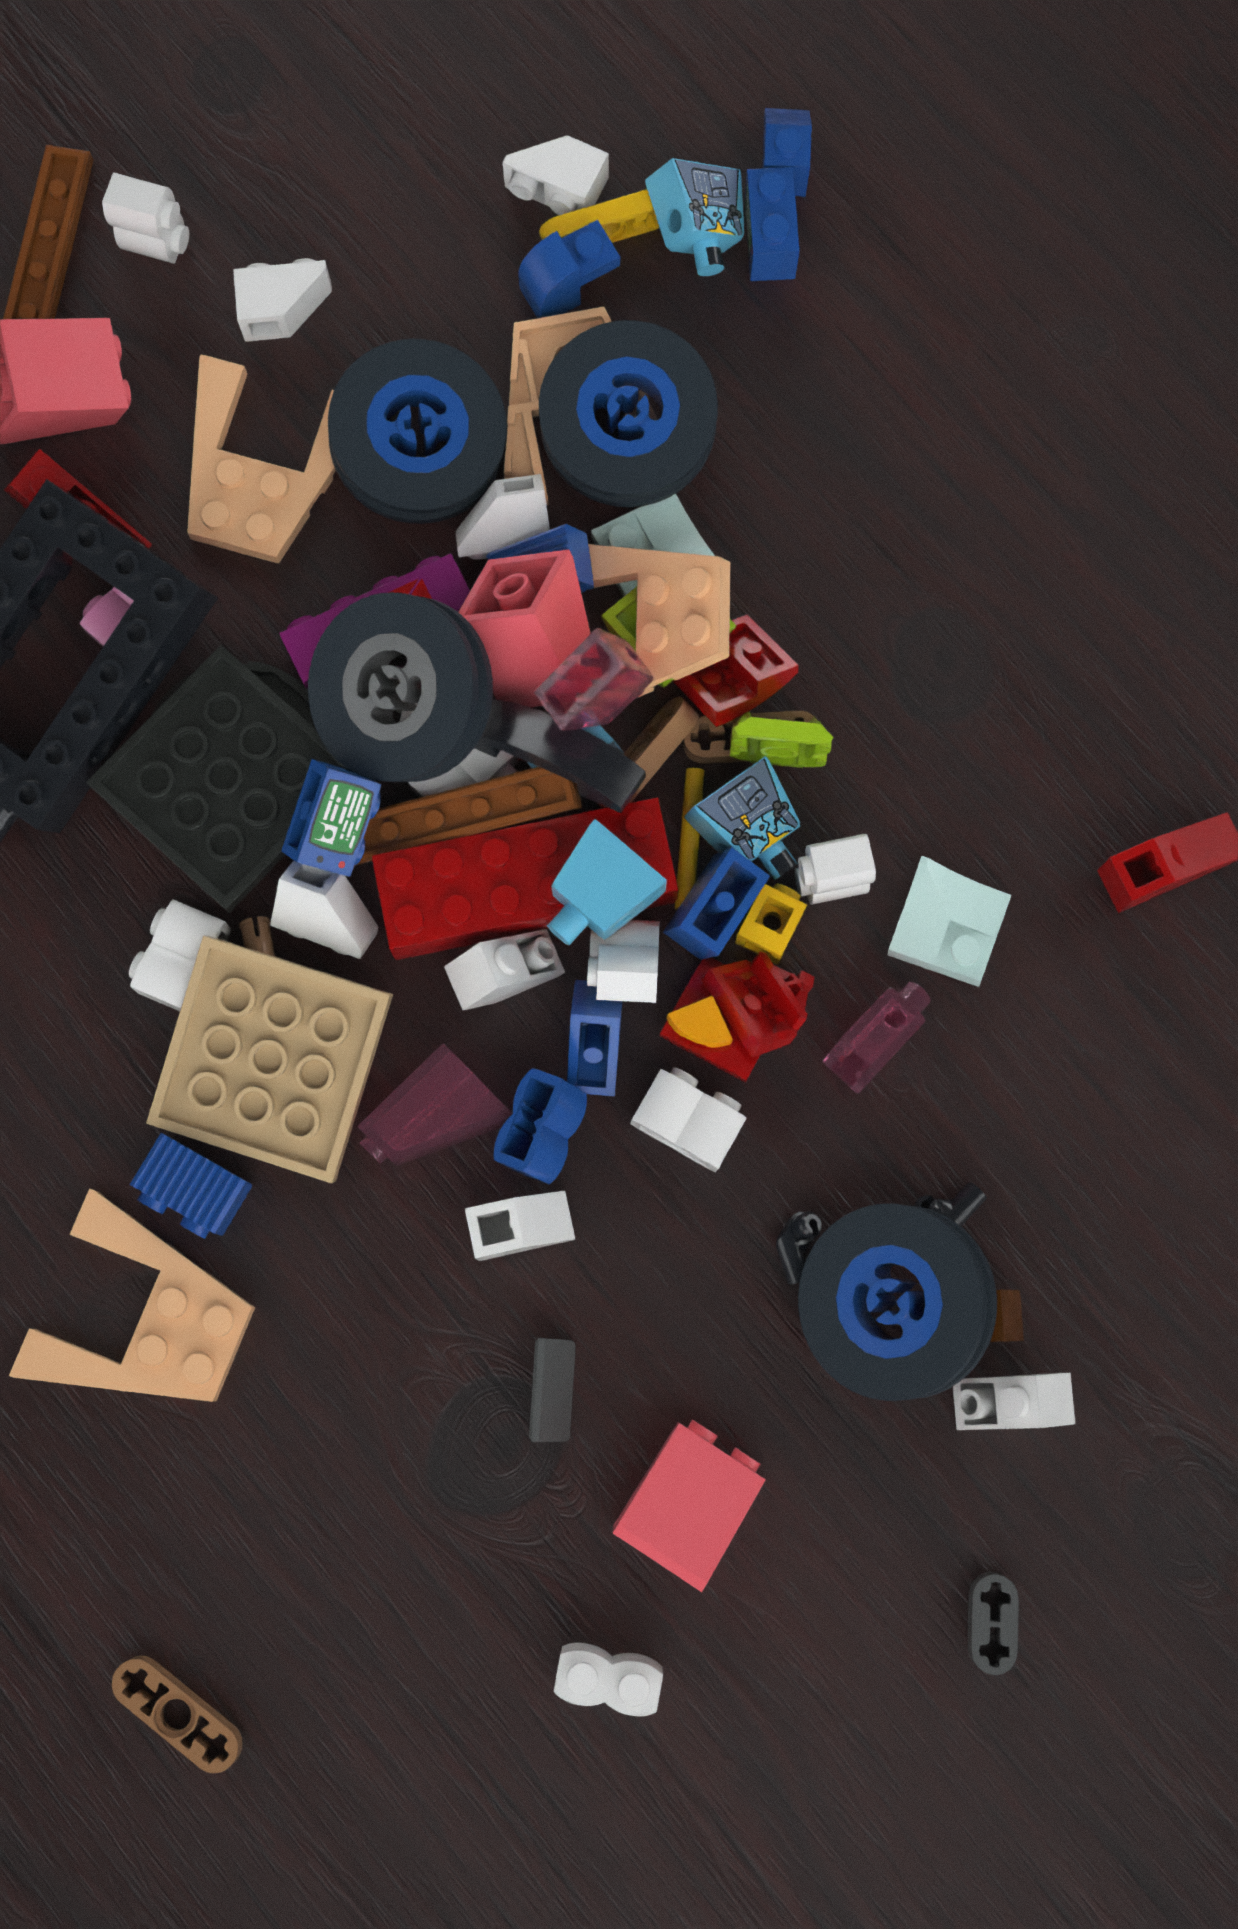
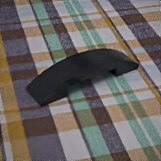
M492 699L488 722L480 740L474 747L495 758L502 750L577 783L579 795L619 813L623 812L646 777L645 771L640 766L591 733L546 712L503 700Z

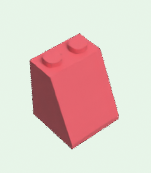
M110 318L0 319V444L114 425L118 422L130 406L131 390L128 381L122 378L119 364L122 356L121 342L117 335H113Z
M570 550L488 560L458 613L472 625L484 644L491 665L493 694L496 700L514 702L531 708L583 703L599 668L575 563Z
M692 1419L688 1427L677 1422L614 1523L613 1534L702 1592L766 1479L756 1473L761 1465L759 1462L736 1447L731 1455L713 1445L718 1436Z

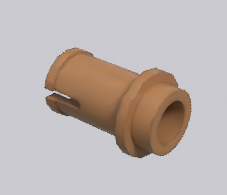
M257 917L258 936L255 935L252 918L245 919L239 923L244 947L277 957L275 956L270 929L271 922L268 917Z

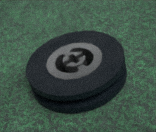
M394 592L379 593L362 598L349 605L332 620L322 634L311 660L308 677L309 707L315 728L322 742L342 765L352 772L372 780L419 782L433 779L449 772L470 754L480 740L488 722L492 706V670L484 644L472 625L461 614L437 600ZM402 654L407 657L405 667L388 665L391 660ZM394 710L413 711L408 718L400 722L394 721L392 716Z

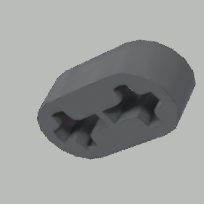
M995 1572L982 1573L970 1585L967 1647L969 1657L979 1669L987 1674L1000 1675L1009 1671L1017 1659L1019 1597L1013 1582L1002 1574ZM997 1582V1588L1007 1595L1006 1601H1000L996 1605V1619H990V1605L980 1598L981 1592L990 1591L991 1583ZM990 1627H996V1640L999 1644L1005 1646L1006 1649L1005 1654L996 1655L995 1663L989 1664L988 1657L980 1653L979 1649L980 1645L989 1644Z

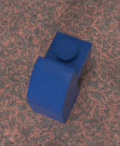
M598 220L563 238L555 231L534 246L523 259L518 271L519 287L537 318L564 314L581 305L580 287L620 266V255Z

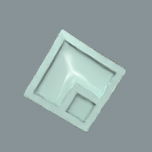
M676 494L657 503L641 506L591 530V538L595 545L715 556L695 528ZM637 580L616 584L623 597L637 586Z
M921 856L887 955L979 987L1011 895L964 877L927 857Z

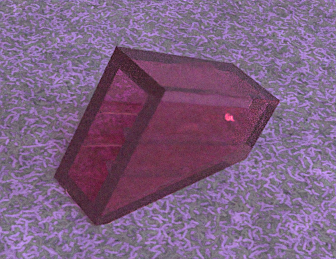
M443 1043L357 1127L366 1135L360 1144L380 1164L388 1157L396 1166L502 1128L503 1124L513 1113Z

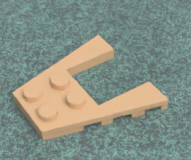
M605 307L514 323L504 479L541 474L546 505H549L532 418L539 416L541 385L551 362L568 342L592 327L612 322ZM638 390V402L644 397V395L648 397V395L641 390ZM649 403V418L658 420ZM637 407L630 413L634 418L636 417Z
M201 354L199 358L187 533L191 540L279 564L310 517V509L320 494H325L334 480L333 474L336 469L330 454L328 412L334 390L331 391L305 471L300 472L222 450L247 377V371L243 365Z
M588 544L594 588L637 580L636 666L598 672L583 703L555 705V716L566 721L579 706L589 715L598 716L614 709V704L633 695L641 697L654 691V686L671 678L679 680L728 658L730 562L719 556Z
M89 1188L70 1235L160 1270L123 1361L119 1363L37 1329L29 1328L9 1376L216 1402L255 1307L207 1271L194 1264L176 1248L148 1230L130 1214L121 1210L100 1192Z

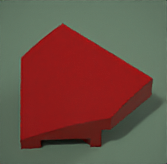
M760 951L752 962L742 960L709 968L701 981L710 995L714 997L716 1004L750 1056L755 1057L788 1045L797 1036V1031L807 1020L808 1013L805 1012V1007L815 976L802 970L797 976L794 973H789L775 966L768 957V954Z

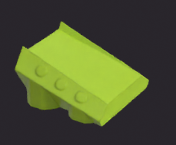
M748 711L732 726L730 757L756 763L766 756L771 765L797 768L822 767L826 765L827 754L831 751L833 736L817 721L815 716L810 722L752 717Z

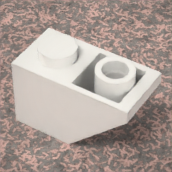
M568 135L506 155L503 161L505 187L520 199H533L549 206L558 215L586 208L596 204L609 179V153Z
M303 258L295 260L290 264L269 265L254 263L247 266V268L233 269L237 321L245 342L291 337L332 292L331 280L325 260L315 261Z
M541 474L495 480L455 531L458 556H469V558L477 560L486 559L487 554L550 530Z
M293 860L279 878L270 926L286 931L294 937L305 938L329 947L337 953L361 959L377 935L379 927L346 876L297 863Z
M547 929L479 942L444 966L462 1010L498 1003L565 973Z
M565 1191L514 1197L465 1208L474 1256L478 1261L576 1240Z
M1071 1373L964 1378L953 1386L957 1430L1046 1428L1075 1424Z

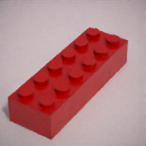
M658 797L628 803L622 813L610 808H603L372 855L389 949L395 960L549 929L547 925L564 907L553 896L551 886L594 819L605 826L667 880L664 894L646 909L675 903L678 899V886Z

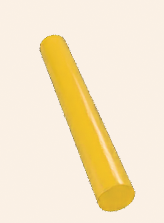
M687 768L685 773L677 873L678 899L675 901L676 910H678L696 882L700 834L687 822L684 816L696 804L702 801L705 771L700 768Z

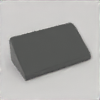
M547 1338L535 1340L529 1439H531V1442H566L570 1438L576 1349L575 1342L571 1340Z

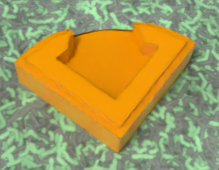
M713 996L667 1014L666 1019L678 1035L684 1036L693 1042L715 1048L730 1045L733 1041Z

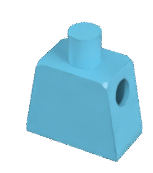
M594 819L551 886L553 896L564 907L547 927L567 945H570L586 926L605 940L661 897L666 891L667 880L605 826Z

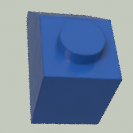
M765 108L762 168L793 167L795 196L806 197L811 158L812 124L810 110Z
M575 980L570 1017L567 1082L586 1094L615 1096L623 1001L596 1000L597 986H587L586 980Z

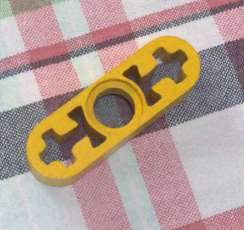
M646 189L553 217L541 226L539 234L543 240L557 231L560 237L563 238L598 220L611 242L614 243L656 230L660 227L648 190Z

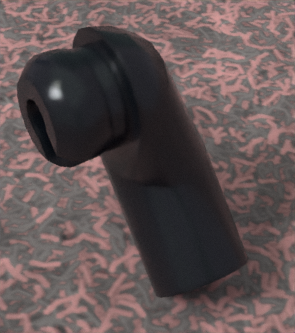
M968 1182L952 1200L936 1199L932 1195H924L917 1199L914 1206L943 1214L962 1226L986 1201L987 1197L976 1185Z
M811 1211L797 1212L792 1215L776 1239V1249L788 1285L800 1282L802 1270L806 1262L804 1253L814 1237L818 1236L822 1230V1222L819 1216Z

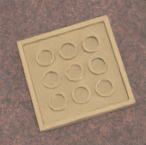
M203 936L146 1124L319 1180L334 1183L339 1173L393 994L221 939Z

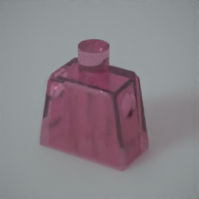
M596 628L534 691V694L561 730H572L606 725L612 722L635 698L644 692V689L653 681L654 677L626 640Z
M909 982L899 993L892 988H888L840 1038L822 1062L855 1093L859 1094L926 1022L921 1012L931 1002L929 995L921 986L914 982Z

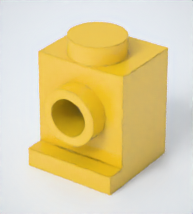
M776 883L774 887L765 884L737 934L735 944L755 954L762 951L768 954L773 963L778 965L805 912L807 904L799 901L801 898L799 893L785 885ZM770 915L775 916L780 920L781 926L777 930H771L764 926L763 919Z

